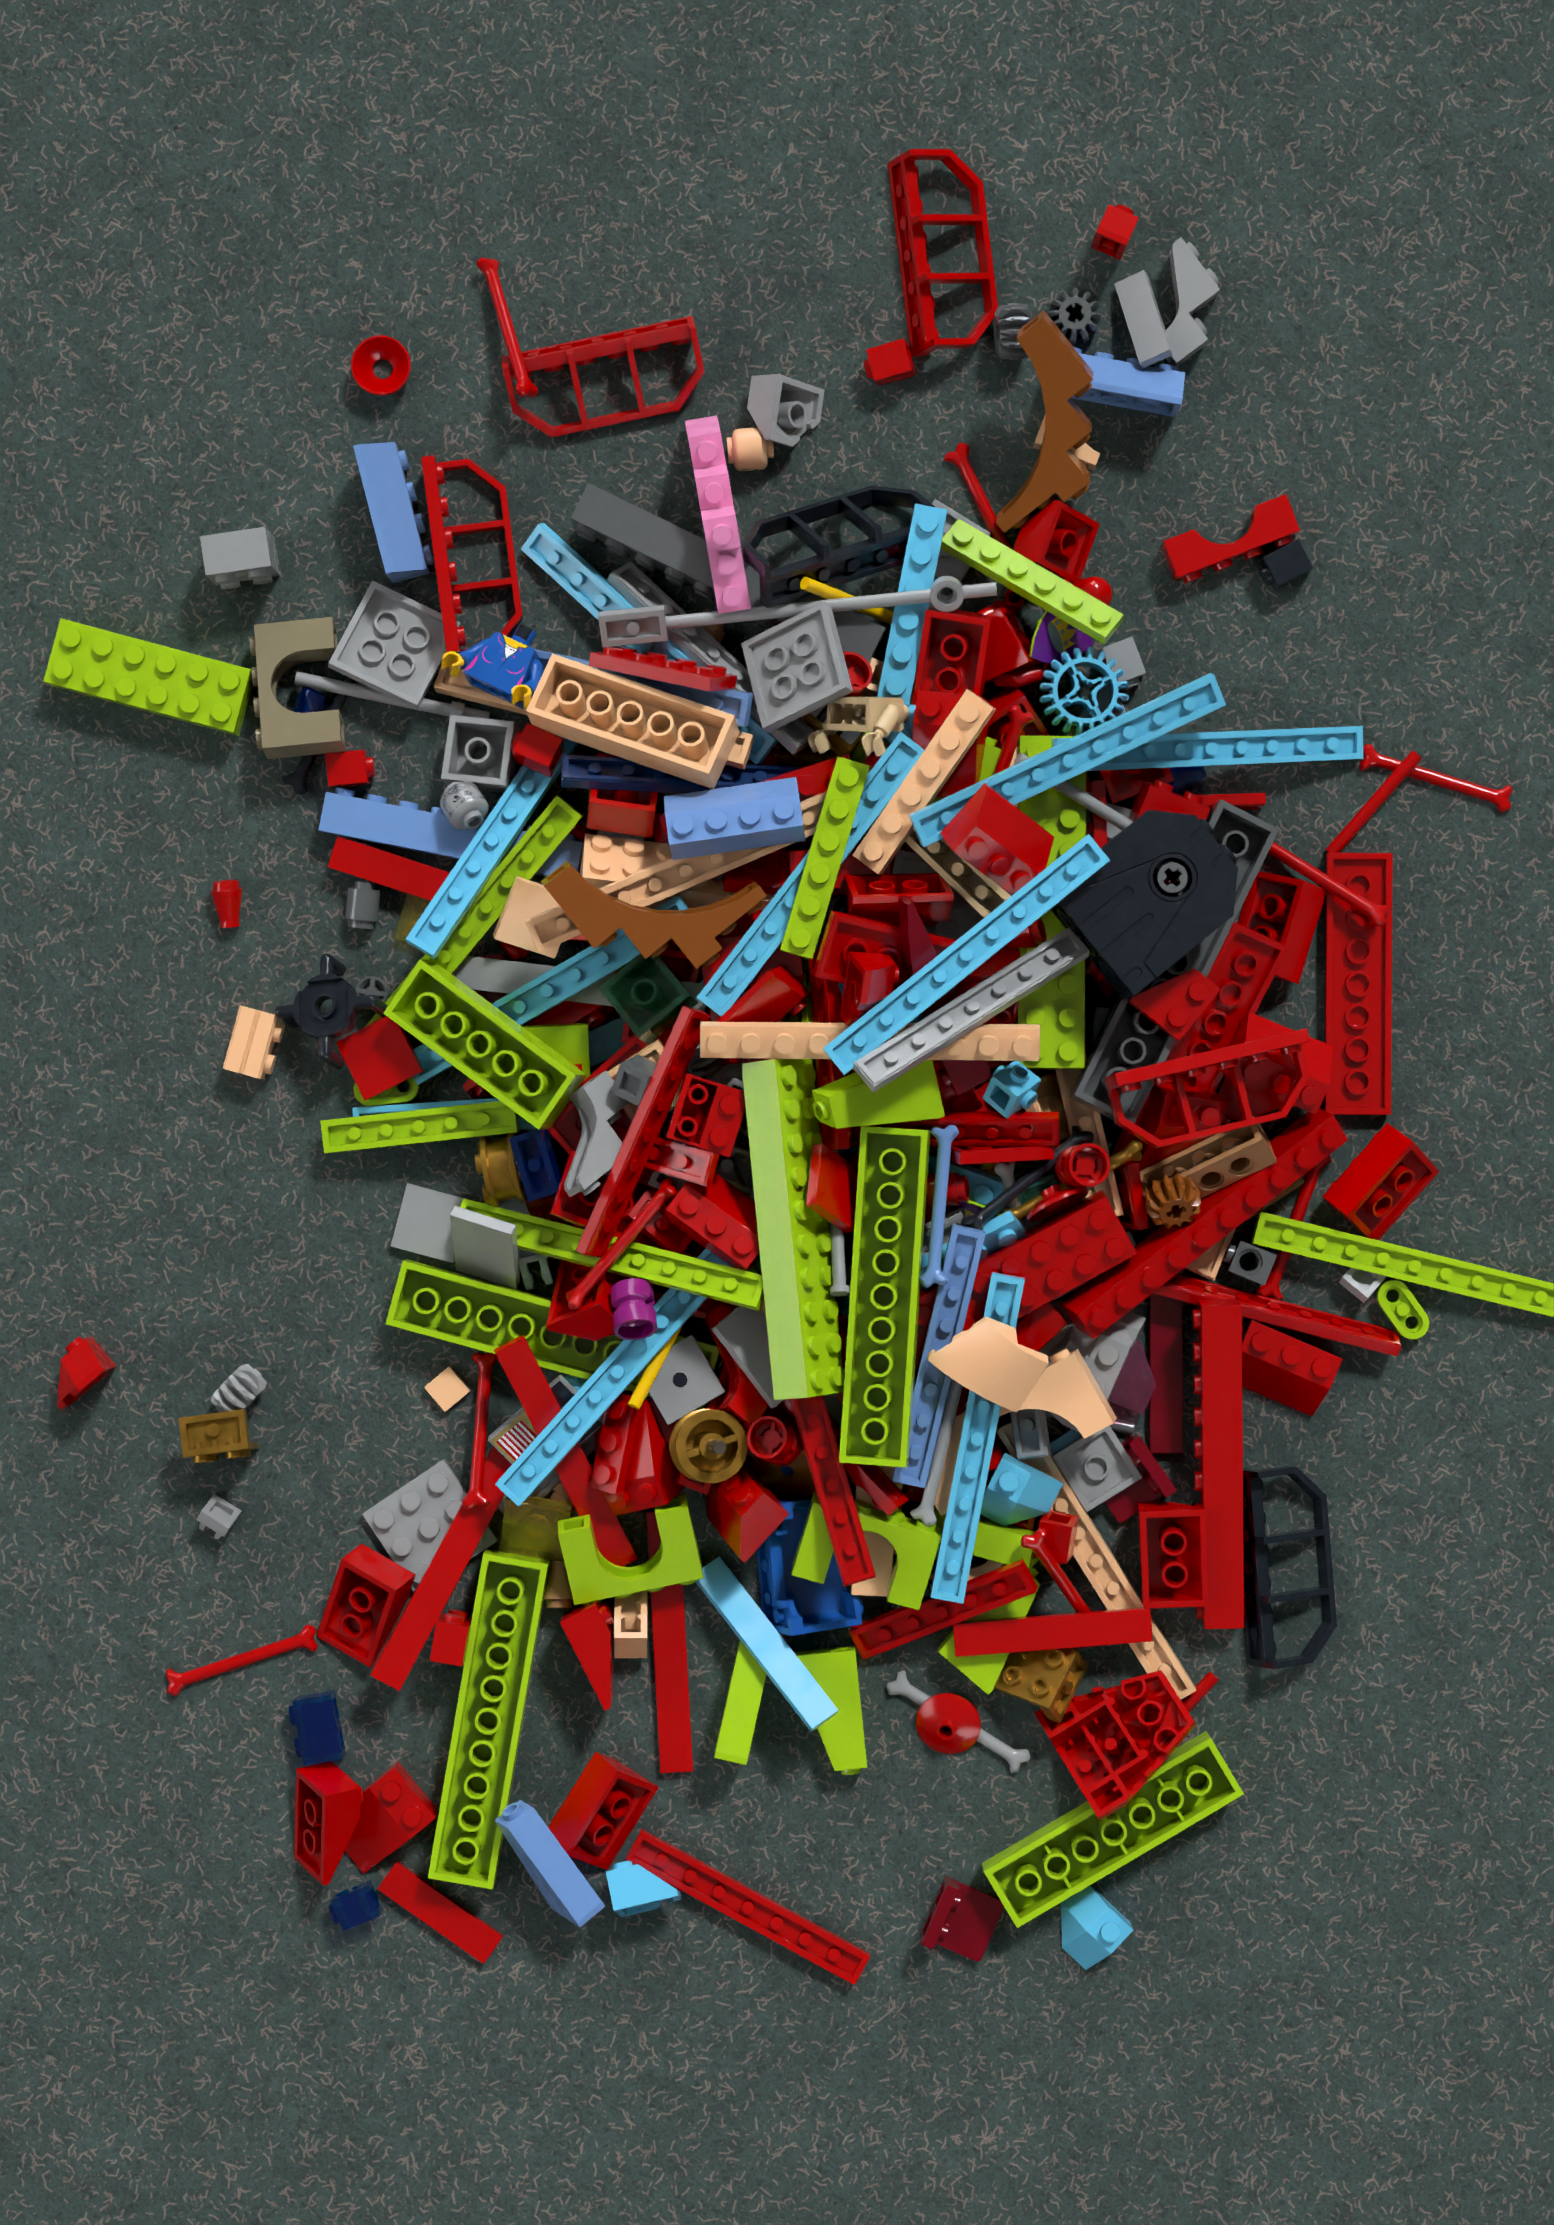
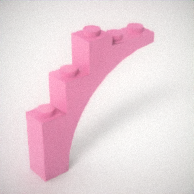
M717 415L687 420L685 425L718 614L751 609L736 514Z

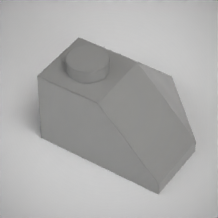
M781 374L751 376L747 409L765 440L793 447L801 440L800 436L805 431L813 429L820 423L825 390Z

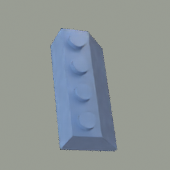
M1075 348L1093 371V380L1090 382L1092 384L1091 388L1079 398L1073 395L1071 398L1166 416H1176L1182 405L1185 372H1179L1178 367L1169 364H1159L1158 368L1148 366L1143 369L1136 358H1127L1126 362L1113 360L1114 356L1108 353L1096 352L1094 356L1081 354L1082 350Z
M395 442L354 445L353 448L386 575L392 583L430 574L428 565L434 564L430 546H423L420 535L425 533L426 529L422 514H415L412 502L418 501L413 481L407 483L404 470L410 469L405 450L399 451Z
M796 777L664 796L667 833L673 860L806 841Z

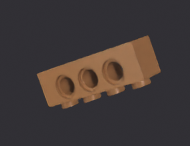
M1257 1124L1216 1134L1140 1171L1144 1199H1146L1145 1189L1153 1186V1180H1163L1165 1174L1169 1178H1173L1177 1173L1183 1178L1190 1177L1199 1189L1201 1198L1276 1163L1277 1159L1270 1140L1261 1126Z

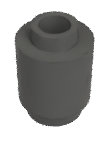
M355 881L354 888L348 887L345 918L348 919V927L374 929V922L378 921L380 890L374 889V883Z

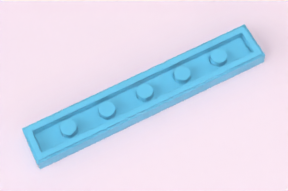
M720 1556L702 1568L703 1579H698L696 1581L697 1585L808 1729L812 1732L838 1713L837 1707Z

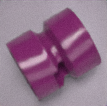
M640 1278L624 1279L615 1283L610 1289L611 1304L616 1309L613 1313L615 1335L625 1340H640L656 1333L658 1327L656 1311L653 1307L655 1300L652 1283Z

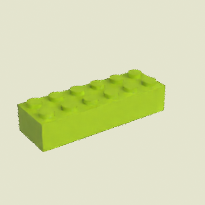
M62 618L59 621L43 681L53 687L236 736L240 735L253 686L251 669Z
M419 959L383 1013L538 1130L550 1129L570 1101L569 1096L578 1089L587 1074L433 960Z

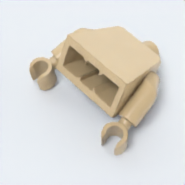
M841 697L827 704V719L822 724L823 729L812 732L808 736V743L813 753L817 751L824 753L832 747L827 737L829 735H835L838 731L871 732L864 735L861 739L866 756H869L873 751L876 756H881L886 752L882 738L888 737L890 732H901L903 730V724L909 719V709L904 704L902 698Z

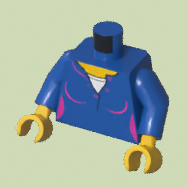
M522 624L518 626L512 638L495 632L490 638H486L460 653L452 651L444 653L441 663V669L451 667L450 675L452 677H458L460 669H464L463 673L470 685L521 709H527L544 672L543 664L536 650L530 647L537 634L534 630Z

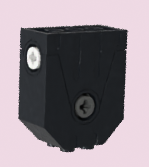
M1154 810L1146 811L1101 847L1102 851L1110 859V862L1050 909L1065 929L1069 927L1090 950L1088 958L1123 1001L1139 993L1234 914L1238 867L1234 864L1236 858L1227 846H1220L1213 838L1215 832L1210 824L1203 818L1199 820L1196 815ZM1166 877L1170 881L1167 885L1164 883Z

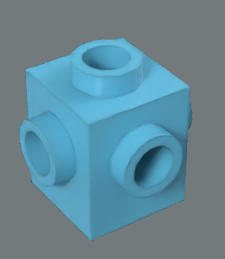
M1013 1061L1006 1067L1003 1065L999 1066L993 1072V1076L982 1098L1008 1119L1020 1109L1027 1110L1032 1106L1038 1097L1036 1090L1041 1079L1021 1062Z

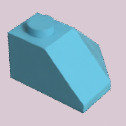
M1004 1453L984 1492L980 1514L1002 1526L1046 1514L1051 1509L1063 1482Z
M632 1861L616 1863L613 1865L614 1870L606 1871L613 1910L620 1917L660 1908L662 1900L668 1899L669 1903L681 1900V1894L676 1888L639 1864L633 1865Z
M1091 1885L1060 1903L1062 1948L1085 1970L1111 1955L1133 1931L1130 1921Z

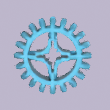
M1074 648V659L1071 660L1069 654L1063 652L1061 654L1063 665L1055 659L1050 663L1056 673L1045 670L1043 676L1050 680L1051 683L1040 684V690L1049 692V695L1040 697V703L1051 702L1052 706L1046 708L1044 714L1047 716L1055 712L1058 715L1052 721L1053 726L1058 725L1061 720L1065 721L1066 724L1062 732L1068 733L1071 725L1076 726L1075 736L1082 734L1083 727H1086L1088 731L1094 728V725L1099 726L1105 723V719L1109 721L1116 718L1112 713L1113 711L1118 714L1124 713L1125 708L1118 704L1117 701L1125 702L1129 699V695L1119 693V690L1125 689L1129 685L1127 681L1117 682V678L1124 674V670L1118 669L1113 673L1111 668L1117 662L1114 658L1107 665L1102 662L1106 655L1104 651H1101L1097 659L1092 658L1093 648H1087L1085 657H1082L1079 648ZM1086 666L1094 668L1103 677L1094 680L1087 679L1081 671H1078L1077 667ZM1067 671L1070 676L1069 680L1072 685V691L1059 700L1057 692L1060 677ZM1084 684V688L1086 686L1091 688L1098 685L1088 695L1089 700H1084V696L1082 699L1077 696L1070 700L1080 689L1079 685ZM1109 685L1110 701L1106 710L1101 713L1098 708L1099 704L1096 694L1103 687ZM1080 705L1087 713H1090L1092 718L1075 717L1064 708Z

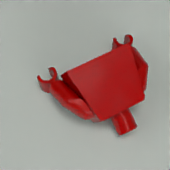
M1010 589L1006 592L1004 601L997 600L977 612L978 614L997 616L985 682L995 683L998 687H1023L1042 681L1043 673L1047 670L1050 663H1044V666L1039 668L1036 665L1040 664L1041 661L1029 657L1031 642L1015 613L1023 609L1024 599L1017 603H1011L1009 599L1017 595V593Z

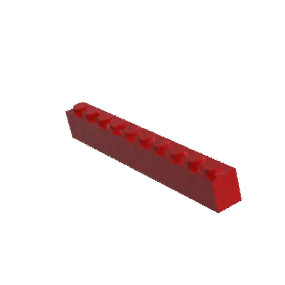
M1320 1108L1316 1115L1310 1112L1304 1114L1270 1141L1277 1159L1276 1163L1201 1198L1200 1213L1193 1216V1222L1185 1221L1182 1223L1181 1228L1177 1224L1172 1225L1169 1229H1166L1164 1225L1160 1226L1134 1247L1137 1252L1136 1255L1097 1275L1061 1303L1076 1328L1090 1338H1096L1348 1141L1334 1115Z
M1238 1299L1198 1300V1310L1192 1311L1193 1329H1198V1342H1193V1361L1199 1364V1374L1193 1375L1194 1394H1199V1407L1193 1408L1194 1427H1199V1439H1194L1193 1449L1194 1458L1199 1459V1471H1194L1195 1491H1200V1503H1195L1194 1506L1206 1508L1209 1606L1195 1607L1196 1619H1201L1204 1629L1244 1628L1242 1305Z

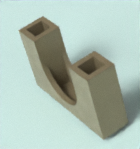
M333 617L255 624V636L250 637L249 642L251 655L256 656L257 667H252L251 673L253 686L258 687L259 698H254L253 700L255 717L260 718L261 729H256L255 731L258 749H263L267 759L345 752L344 720L339 709L297 713L284 708L279 704L276 697L278 683L290 668L301 663L331 659L338 646L337 627Z

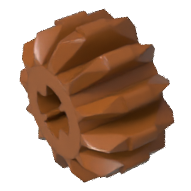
M1177 1173L1173 1178H1169L1165 1174L1163 1180H1153V1186L1145 1189V1209L1156 1226L1163 1224L1166 1229H1169L1172 1225L1177 1224L1181 1228L1183 1222H1193V1216L1200 1213L1201 1194L1190 1177L1183 1178Z

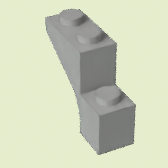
M1182 237L1173 243L1169 252L1176 315L1172 324L1166 329L1173 355L1166 359L1170 365L1176 367L1206 345L1208 331L1198 318L1193 319L1191 315L1217 297L1220 291L1218 287L1220 282L1215 273L1210 268L1205 270L1198 260L1200 259V254L1191 242L1186 244Z
M1133 637L1101 648L1099 653L1101 651L1106 653L1105 658L1102 660L1103 663L1107 665L1112 658L1117 661L1111 668L1113 673L1118 669L1124 670V674L1117 678V682H1128L1129 686L1122 689L1123 691L1141 684L1139 678L1144 677L1146 671ZM1109 685L1103 687L1096 695L1099 704L1098 708L1101 713L1106 710L1110 701ZM1117 701L1118 704L1124 707L1122 702ZM1085 709L1079 715V718H1092ZM1114 711L1112 712L1116 717L1122 715ZM1071 725L1070 730L1064 736H1075L1076 726ZM1083 727L1082 733L1087 731L1086 727Z
M606 1070L590 1079L569 1096L580 1115L582 1123V1135L564 1183V1189L569 1197L579 1192L586 1196L601 1184L598 1179L604 1174L608 1177L623 1143L610 1125L623 1116L619 1110L629 1102L611 1093L614 1081Z

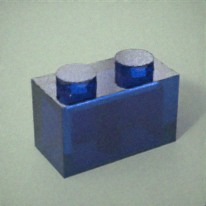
M536 1129L509 1138L528 1202L557 1193L562 1177L547 1129Z
M335 1690L296 1696L292 1701L293 1705L289 1706V1717L291 1725L297 1726L299 1738L294 1740L297 1757H302L304 1766L343 1759L346 1751Z

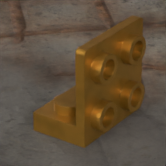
M246 1409L178 1418L183 1458H193V1463L219 1461L218 1454L224 1453L226 1459L250 1457L251 1450L259 1449L258 1442H250Z
M1072 1648L1009 1653L994 1687L998 1691L1039 1706L1049 1720L1060 1723L1088 1665L1079 1652Z

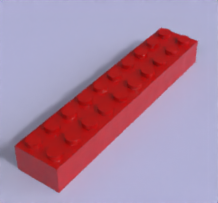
M1100 1190L1025 1231V1236L1017 1239L1012 1245L1002 1247L979 1261L963 1331L969 1330L973 1324L984 1317L992 1272L1025 1278L1018 1318L1136 1255L1137 1252L1104 1191ZM937 1283L920 1292L915 1374L918 1371L938 1286ZM848 1328L839 1333L842 1340L841 1359L844 1372ZM843 1392L835 1393L843 1407Z

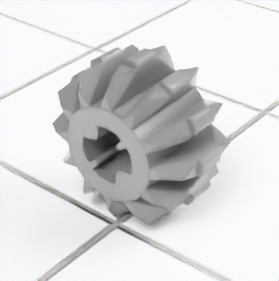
M249 1364L242 1365L214 1392L211 1402L219 1412L246 1409L263 1392L267 1382L262 1377V1374L253 1369Z

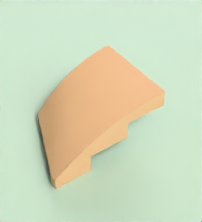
M989 1317L979 1320L969 1330L955 1335L951 1343L938 1351L933 1349L927 1355L930 1363L962 1386L1016 1413L1049 1364L1048 1355L1018 1344L1016 1328Z

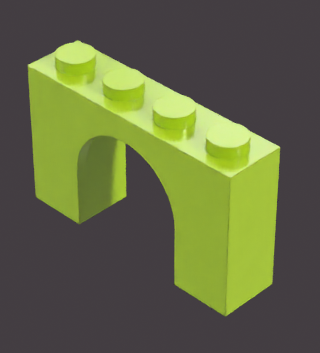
M814 1492L792 1562V1576L824 1584L834 1551L817 1493ZM855 1500L863 1531L875 1532L885 1537L893 1545L897 1554L887 1588V1602L919 1610L941 1542V1527L936 1526V1523L927 1527L921 1519L907 1518L900 1511H896L888 1516L885 1512L874 1509L871 1504L865 1501Z
M687 1495L675 1496L667 1505L655 1507V1515L661 1538L659 1549L650 1560L634 1567L618 1566L603 1557L596 1544L590 1514L559 1520L558 1537L574 1605H589L595 1601L600 1602L602 1599L611 1597L618 1599L627 1598L635 1592L645 1590L656 1592L662 1590L665 1586L674 1584L690 1585L698 1579H703L702 1563Z

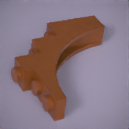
M1044 310L1017 331V340L1030 358L1041 384L1045 405V432L1039 456L1030 476L1016 496L997 513L996 523L1003 532H1006L1011 527L1015 530L1022 526L1029 519L1028 514L1037 507L1041 510L1054 500V493H1057L1063 502L1067 501L1070 497L1077 499L1088 490L1089 486L1087 484L1090 483L1089 471L1070 448L1073 446L1077 449L1089 440L1092 423L1071 397L1075 395L1076 398H1079L1091 388L1092 384L1090 382L1093 380V371Z
M568 861L541 881L594 949L598 945L605 947L617 937L616 931L621 928L645 959L650 955L654 958L661 954L669 946L667 941L672 938L696 969L701 965L704 968L709 966L719 957L717 952L722 947L715 937L719 934L725 936L737 926L736 920L745 913L748 916L755 913L763 906L762 900L767 897L762 888L753 881L735 894L709 905L684 910H656L632 905L606 894L587 881Z

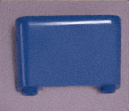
M812 1496L779 1498L778 1501L788 1511L789 1515L756 1550L761 1611L778 1633L791 1636L862 1625L861 1615L864 1610L862 1599L857 1595H851V1590H847V1586H843L834 1552L824 1584L792 1576V1562Z

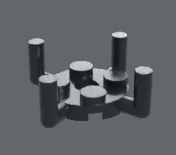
M323 954L320 958V975L314 976L307 981L309 984L302 992L299 990L294 1004L278 1006L274 1014L290 1027L296 1028L300 1026L309 1036L318 1039L320 1059L335 1069H342L345 1065V1060L332 1051V1039L348 1034L354 1029L355 1020L360 1009L370 1008L381 1017H385L386 1015L383 1013L389 1005L375 995L358 996L355 988L339 977L345 974L346 966L332 955ZM331 999V1010L328 1013L321 1015V1004L324 1001Z

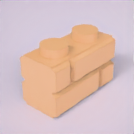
M240 1005L223 1069L258 1079H264L266 1074L271 1075L276 1061V1056L271 1055L274 1043H280L285 1024L280 1023L281 1020L274 1014Z

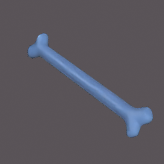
M949 1125L945 1129L934 1127L930 1130L937 1140L938 1150L928 1266L925 1273L919 1278L920 1283L926 1288L934 1283L942 1286L948 1283V1279L941 1270L951 1144L959 1135V1130L955 1125Z

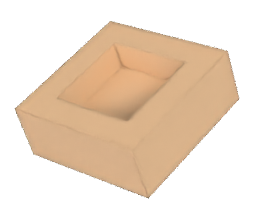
M451 1366L447 1367L424 1387L444 1412L471 1391Z

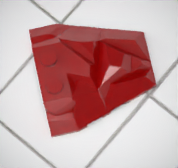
M1162 1670L1122 1680L1121 1685L1107 1689L1099 1686L1092 1688V1693L1073 1696L1060 1723L1049 1720L1042 1709L1034 1713L1100 1821L1128 1804L1196 1726L1195 1721Z

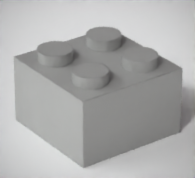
M266 527L200 536L205 575L215 585L220 584L221 589L237 588L241 586L240 581L252 579L253 584H266L273 582L272 576L280 575L275 538Z
M450 715L441 774L442 781L447 786L456 781H469L474 783L480 791L504 793L515 777L517 763L514 759L511 744L516 733L521 731L514 721Z

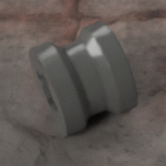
M367 976L361 979L355 989L358 996L375 995L384 1003L390 997L388 984L383 979L375 976Z

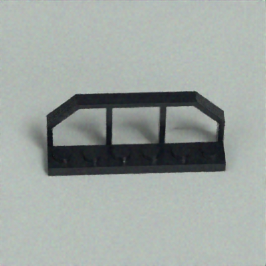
M868 486L756 521L742 546L743 559L759 573L761 603L766 608H770L812 594L800 588V582L804 577H809L828 586L835 587L903 565L911 525L882 534L881 527L862 512L859 507L869 504H880L914 509L915 503L931 507L935 506L916 490ZM841 513L869 538L829 551V544L807 524ZM790 530L817 554L816 556L771 570L770 562L756 549L764 537Z
M1295 1466L1261 1470L1243 1468L1244 1636L1247 1665L1280 1669L1313 1663L1337 1627L1327 1495ZM1288 1475L1313 1499L1315 1528L1266 1535L1262 1478ZM1316 1537L1319 1586L1270 1594L1271 1579L1268 1571L1267 1557L1269 1549L1267 1544ZM1320 1596L1322 1623L1301 1655L1276 1659L1277 1647L1273 1633L1274 1613L1271 1603Z

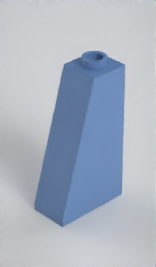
M521 1800L508 1805L503 1810L502 1815L495 1820L496 1824L551 1909L578 1927L583 1926L602 1910L605 1905L536 1810Z

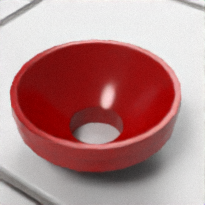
M376 335L367 338L357 346L351 359V370L354 379L363 390L376 396H388L399 391L408 381L411 372V361L407 350L398 340L386 335ZM387 360L392 364L393 371L388 378L380 379L375 376L373 368L378 361Z

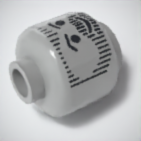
M469 781L451 783L445 788L440 800V807L454 828L459 830L479 827L489 811V805L474 783Z

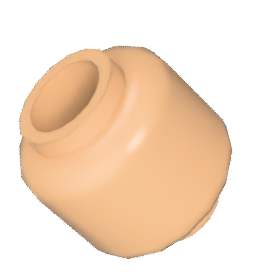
M758 427L735 429L732 437L727 438L729 464L734 463V467L738 471L763 470L767 467L768 458H774L773 442L765 440Z

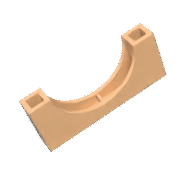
M1065 1348L1049 1357L1052 1363L1046 1367L1019 1409H1039L1055 1413L1073 1424L1084 1439L1113 1424L1117 1419L1078 1349L1069 1353L1068 1349ZM1001 1407L999 1416L1012 1411ZM966 1410L956 1415L934 1503L940 1516L947 1513Z

